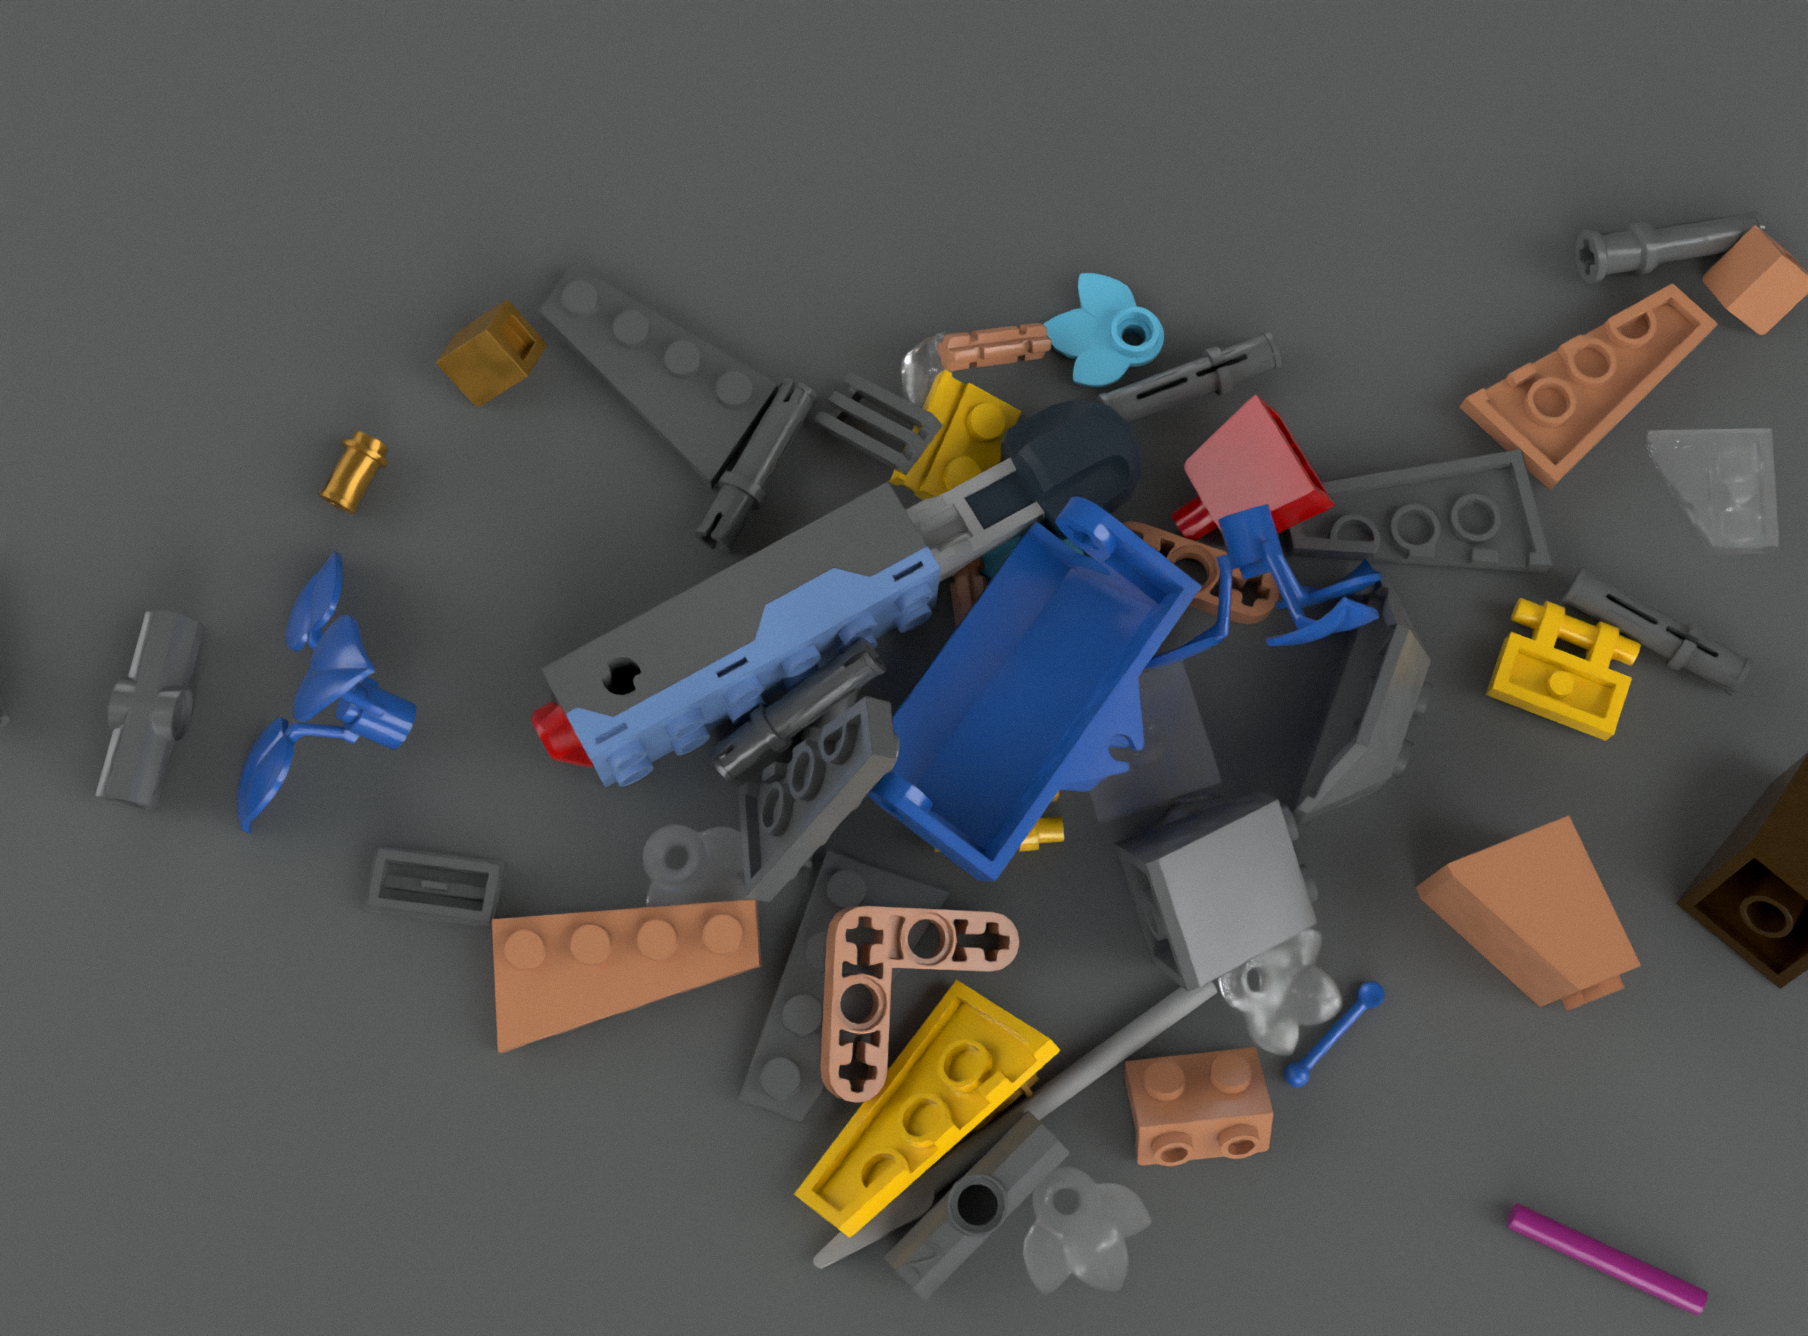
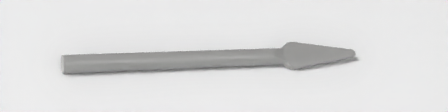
M1212 981L1189 992L1179 987L1038 1088L1029 1098H1024L985 1126L981 1132L975 1133L936 1161L851 1238L840 1231L814 1257V1265L822 1269L922 1218L933 1207L935 1195L966 1174L1027 1111H1030L1040 1121L1215 995L1217 990Z

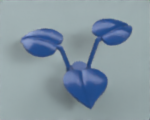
M1268 504L1218 519L1228 554L1216 557L1220 569L1218 617L1216 623L1183 646L1154 654L1144 669L1158 668L1185 660L1223 642V638L1229 634L1232 573L1234 569H1240L1243 580L1271 572L1284 601L1275 602L1276 609H1288L1298 629L1265 638L1267 646L1308 643L1329 636L1332 633L1358 628L1378 619L1377 609L1349 600L1345 596L1362 591L1382 579L1380 571L1374 570L1370 563L1363 559L1357 568L1331 586L1318 588L1301 585L1283 556ZM1343 597L1327 615L1318 621L1306 617L1302 610L1305 607Z
M336 551L331 554L322 568L306 583L297 597L287 620L285 642L287 648L295 652L300 651L307 642L314 650L310 660V669L307 671L295 695L293 717L301 722H306L340 697L335 716L338 720L343 721L344 724L342 726L292 723L288 727V720L278 717L263 730L244 761L237 789V812L242 831L250 834L251 821L265 809L282 786L292 762L294 743L304 736L339 738L354 744L358 737L361 736L391 750H395L405 741L415 720L416 705L413 702L379 688L378 681L367 677L375 672V668L363 648L360 628L354 617L343 614L332 623L324 634L322 633V627L335 612L342 588V555Z

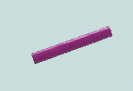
M1515 1203L1509 1213L1506 1227L1695 1316H1698L1706 1305L1708 1292L1698 1286L1519 1203Z

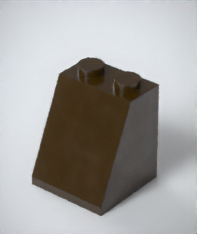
M1808 752L1767 787L1676 903L1779 989L1808 970Z

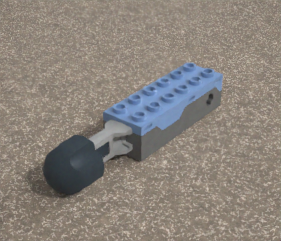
M1080 399L1069 400L1051 405L1008 428L1004 432L1000 444L1002 462L939 496L923 500L905 510L889 482H886L541 668L553 693L551 694L553 701L533 711L530 721L552 760L594 768L605 788L616 782L620 787L631 785L647 776L654 768L652 762L672 751H675L678 756L687 754L709 740L710 734L708 731L731 719L733 724H740L751 719L750 712L760 704L766 706V699L786 688L789 692L855 644L856 640L860 637H864L875 648L878 645L876 639L895 628H898L900 633H905L920 626L933 614L931 609L937 603L939 582L954 575L973 560L1026 532L1031 524L1037 522L1060 540L1067 539L1057 527L1055 520L1071 497L1078 496L1087 499L1109 514L1113 513L1131 497L1140 478L1141 452L1132 426L1109 405Z

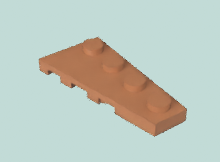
M1672 283L1612 316L1605 324L1583 336L1580 334L1565 342L1556 351L1533 364L1529 362L1509 373L1504 380L1486 390L1482 388L1464 399L1459 408L1506 451L1521 449L1526 469L1551 490L1696 348L1718 323Z
M748 899L492 919L498 1053H505L526 1046V1044L571 1031L583 1025L645 1006L678 993H684L762 967L758 901Z

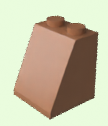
M1569 815L1448 863L1415 887L1423 902L1539 1007L1561 999L1565 1010L1568 1011L1625 988L1619 976L1620 974L1641 966Z

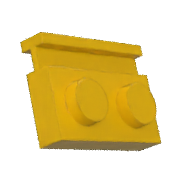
M944 369L936 375L922 409L932 413L943 426L907 475L894 470L889 482L896 486L903 485L914 491V495L922 500L939 496L1000 463L1002 458L1000 444L1003 434L1008 428L1016 425L1022 411L971 383L964 384L952 377L953 373ZM914 425L912 431L918 433L921 428Z

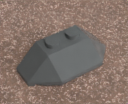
M1382 578L1371 585L1361 604L1377 609L1379 618L1351 631L1289 806L1297 826L1376 792L1392 775L1400 778L1409 761L1413 742L1404 738L1411 718L1420 720L1430 700L1433 684L1424 680L1431 660L1391 581Z

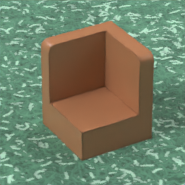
M1756 225L1702 277L1704 284L1721 304L1759 335L1766 334L1808 294V272L1790 252Z

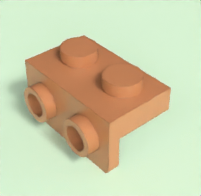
M1256 1047L1125 1061L1124 1078L1136 1129L1135 1154L1138 1165L1159 1164L1162 1166H1177L1189 1160L1224 1156L1231 1159H1241L1269 1149L1274 1112Z

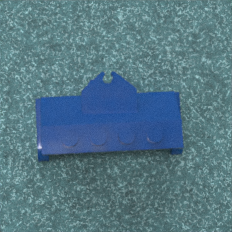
M1078 496L1070 498L1055 522L1067 538L1091 557L1077 553L1041 524L1035 522L1030 525L893 714L894 733L898 735L900 743L897 761L893 769L889 773L884 774L866 794L868 798L978 881L997 880L1059 790L1089 792L1105 777L1129 770L1128 762L1115 760L1110 755L1109 747L1126 749L1129 744L1133 751L1144 749L1138 677L1202 587L1107 511L1095 503Z

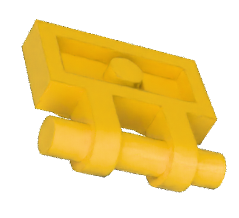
M1520 597L1512 612L1511 621L1531 628L1532 638L1529 639L1511 632L1504 639L1485 695L1604 741L1608 740L1615 733L1632 677L1608 669L1610 661L1613 659L1632 666L1639 654L1641 643L1619 635V628L1600 621L1595 626L1566 615L1565 607L1545 601L1543 605H1539ZM1558 638L1586 649V658L1582 659L1554 648L1556 639Z

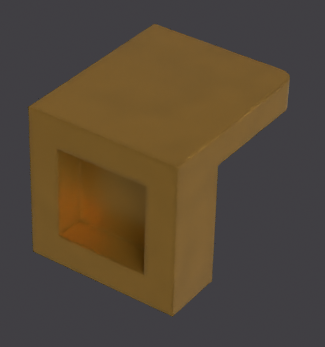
M506 299L461 328L435 363L471 403L479 407L528 377L548 344L514 305Z

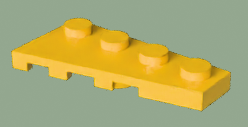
M956 980L888 1069L885 1084L878 1095L863 1102L794 1195L847 1237L851 1238L1061 1050L1049 1037Z

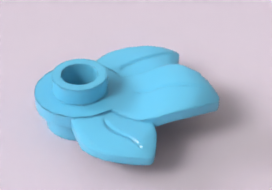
M1081 273L1079 275L1078 294L1081 308L1060 314L1043 324L1047 328V336L1051 339V347L1066 358L1076 359L1072 374L1073 383L1087 387L1111 385L1117 382L1129 367H1139L1150 363L1158 356L1164 342V330L1160 321L1149 310L1136 306L1129 287L1119 280L1095 273ZM1127 333H1136L1142 338L1143 343L1139 346H1132L1125 343L1122 336Z

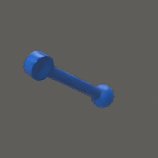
M1370 981L1361 985L1356 991L1357 1000L1299 1062L1294 1061L1287 1064L1284 1069V1079L1287 1084L1296 1088L1307 1084L1310 1076L1309 1070L1366 1009H1373L1382 1004L1385 993L1380 984Z

